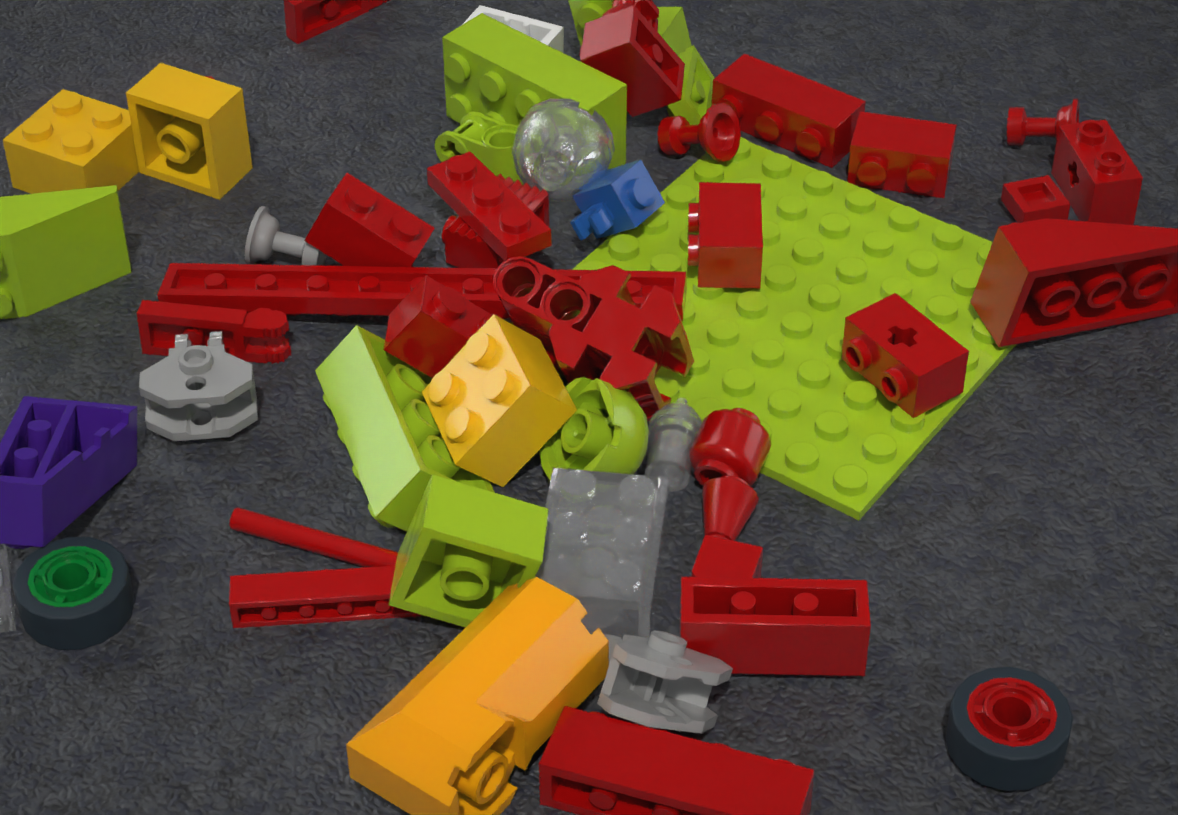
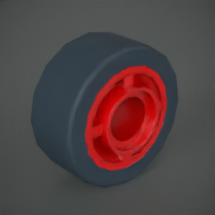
M1015 667L987 668L968 676L955 689L945 736L949 754L964 774L982 785L1005 791L1030 790L1050 781L1063 767L1073 724V715L1067 698L1056 685L1035 672Z

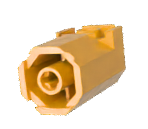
M535 577L527 580L519 588L517 583L508 586L346 744L350 778L410 815H500L511 804L518 788L508 782L514 766L516 765L526 771L533 754L552 735L563 707L568 706L577 709L605 679L609 667L608 639L599 627L590 634L581 622L588 612L580 601L548 582Z

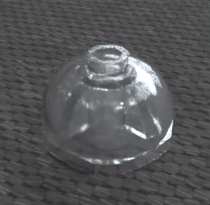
M548 99L533 105L519 123L513 141V164L523 184L527 182L530 187L536 185L539 190L545 189L549 193V200L551 201L574 200L573 195L588 188L602 178L608 170L615 150L613 134L604 118L596 111L591 115L586 110L578 108L580 102L572 99Z

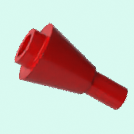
M726 475L711 479L703 485L704 537L705 535L733 541L737 539L759 502L756 491L746 481L736 476Z

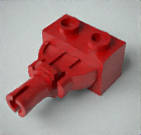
M612 0V8L604 12L601 18L585 23L583 42L580 48V60L582 63L627 84V112L632 117L681 101L685 63L657 32L659 9L652 0Z

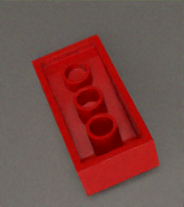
M1050 218L999 226L970 302L998 347L1178 313V229Z

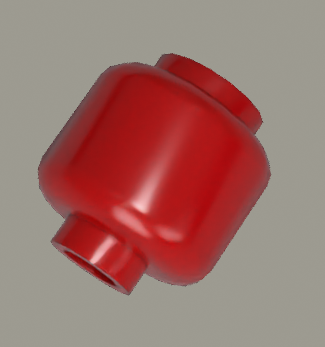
M743 408L715 410L704 418L690 446L688 460L697 481L701 485H704L711 479L731 475L743 479L751 487L756 482L769 454L771 440L767 430L761 425L759 418L754 413Z

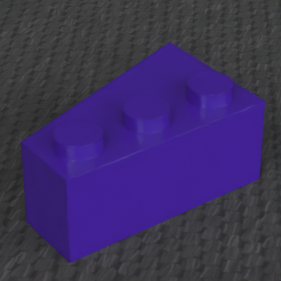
M23 396L0 442V544H5L15 549H24L32 546L45 547L137 466L138 406Z

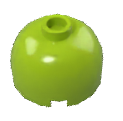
M586 377L576 378L565 387L577 411L539 450L541 466L550 481L578 492L594 494L617 489L632 478L646 455L649 438L646 414L633 395L626 390L615 389L610 383L597 378L594 380Z

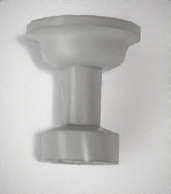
M261 206L256 211L245 245L244 256L246 264H256L257 261L268 260L275 251L302 258V265H324L327 255L305 242V238L281 232L279 221L270 215L268 207Z

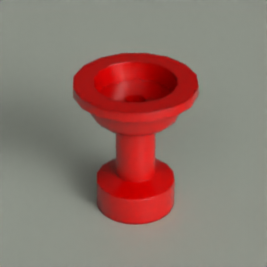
M1073 99L1070 105L1061 107L1056 118L1027 117L1024 107H1009L1007 145L1023 146L1027 136L1056 137L1057 142L1059 125L1079 123V99Z
M725 103L713 104L706 111V114L702 116L699 124L690 125L687 119L682 116L665 117L661 120L657 131L659 146L665 154H685L691 144H700L712 159L719 162L731 160L736 155L741 137L740 123L736 112L730 105Z

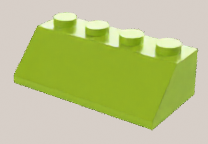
M356 325L315 372L324 392L323 400L332 411L339 428L337 434L346 445L353 462L352 471L363 486L369 501L368 510L374 519L387 528L395 526L407 532L432 474L494 492L490 481L454 464L422 394V391L428 386L432 378L384 351L385 339Z

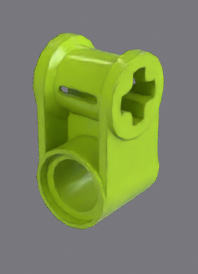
M472 111L463 116L460 126L455 130L443 132L435 140L436 154L441 162L470 151L495 176L501 174L505 179L510 177L513 182L519 180L521 184H524L528 179L526 134L517 125L506 124L487 117L481 112Z

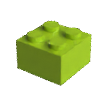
M432 474L398 551L389 606L467 627L508 586L517 583L519 588L527 580L535 578L543 561L549 509Z

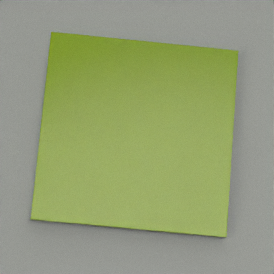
M740 137V145L736 155L731 160L719 162L712 159L708 153H705L660 193L665 201L660 208L636 228L612 234L572 269L598 270L614 265L625 271L686 272L687 292L682 323L689 341L694 363L686 377L663 366L660 367L654 378L659 393L670 397L672 401L664 415L653 421L694 440L704 418L711 412L721 409H746L759 418L761 425L767 430L771 440V448L760 473L858 521L1017 345L998 347L970 302L993 243L992 241L965 231L956 225L948 224L921 213L912 207L904 206L875 194L869 189L841 180L825 171L817 170L790 159L784 154H779L756 145ZM699 182L761 183L763 234L761 288L698 287V266H688V235H698L688 234V204L699 203ZM894 293L898 294L969 351L963 393L915 418H912L894 402L889 401L879 389L861 374L853 371L842 359L845 317ZM560 368L558 374L566 378Z

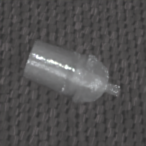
M678 398L676 402L665 405L653 414L649 422L650 441L645 478L650 485L662 491L674 492L682 490L690 481L692 465L689 459V450L702 421L695 409L687 405L685 398Z

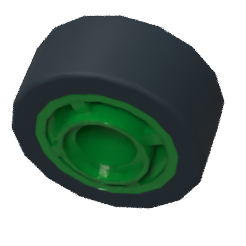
M67 537L50 542L45 547H40L29 554L19 566L13 583V591L25 632L39 644L57 650H81L103 643L118 633L132 615L135 598L129 569L123 554L110 543L92 537Z

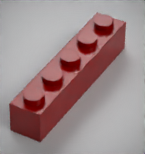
M395 566L230 576L229 607L233 628L418 617L421 615L389 606Z

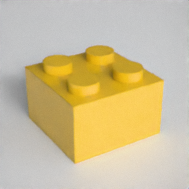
M159 63L126 92L139 173L220 200L253 169L242 88Z
M64 89L3 139L12 186L30 194L117 185L119 191L139 172L129 110Z
M494 314L478 332L469 338L466 345L432 378L428 386L422 391L454 464L501 487H504L577 411L541 340Z

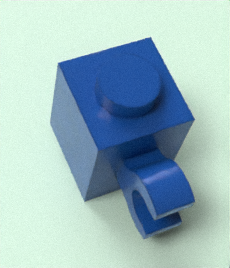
M640 159L602 171L577 191L572 197L579 207L581 214L570 223L580 240L585 239L592 232L596 239L636 228L660 208L665 201Z

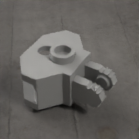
M222 331L210 332L207 346H192L188 334L175 335V348H169V355L140 372L139 390L140 395L145 398L146 428L172 441L233 436L258 420V403L252 364L225 352Z
M654 630L651 631L649 638L624 634L623 639L618 636L605 634L609 641V667L597 702L600 707L609 714L647 727L701 734L715 727L718 715L706 707L712 687L730 679L732 667L721 659L686 648V640L668 632Z

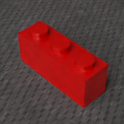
M747 54L740 56L713 79L712 105L717 103L730 105L738 117L740 131L830 168H833L850 152L859 112H865L866 101Z
M681 576L679 637L687 641L686 648L721 659L733 668L731 674L865 676L871 629L867 580Z

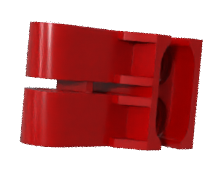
M522 256L511 257L502 262L495 271L493 287L505 310L516 327L541 340L546 350L555 353L556 360L568 383L580 377H586L591 380L597 378L610 383L615 389L626 390L631 393L646 414L647 421L664 415L672 400L670 397L659 393L654 378L660 367L663 366L686 377L694 363L689 341L671 292L654 285L643 305L639 308L633 301L627 287V282L631 277L630 273L614 265L582 274L579 281H576L530 258Z

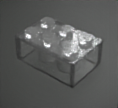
M553 468L545 508L549 510L543 561L535 577L548 582L580 601L588 612L581 622L590 634L599 627L604 635H614L621 637V639H623L624 634L649 638L651 631L654 629L668 531L669 477Z

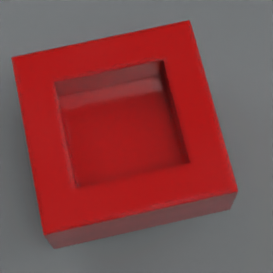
M1049 175L1003 184L1001 201L1016 222L1021 223L1044 218L1068 220L1070 203Z

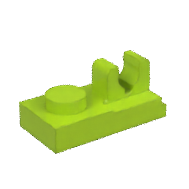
M693 45L686 48L684 52L679 53L678 56L685 63L681 101L666 106L669 117H685L690 125L699 124L702 116L712 106L714 79L713 74Z

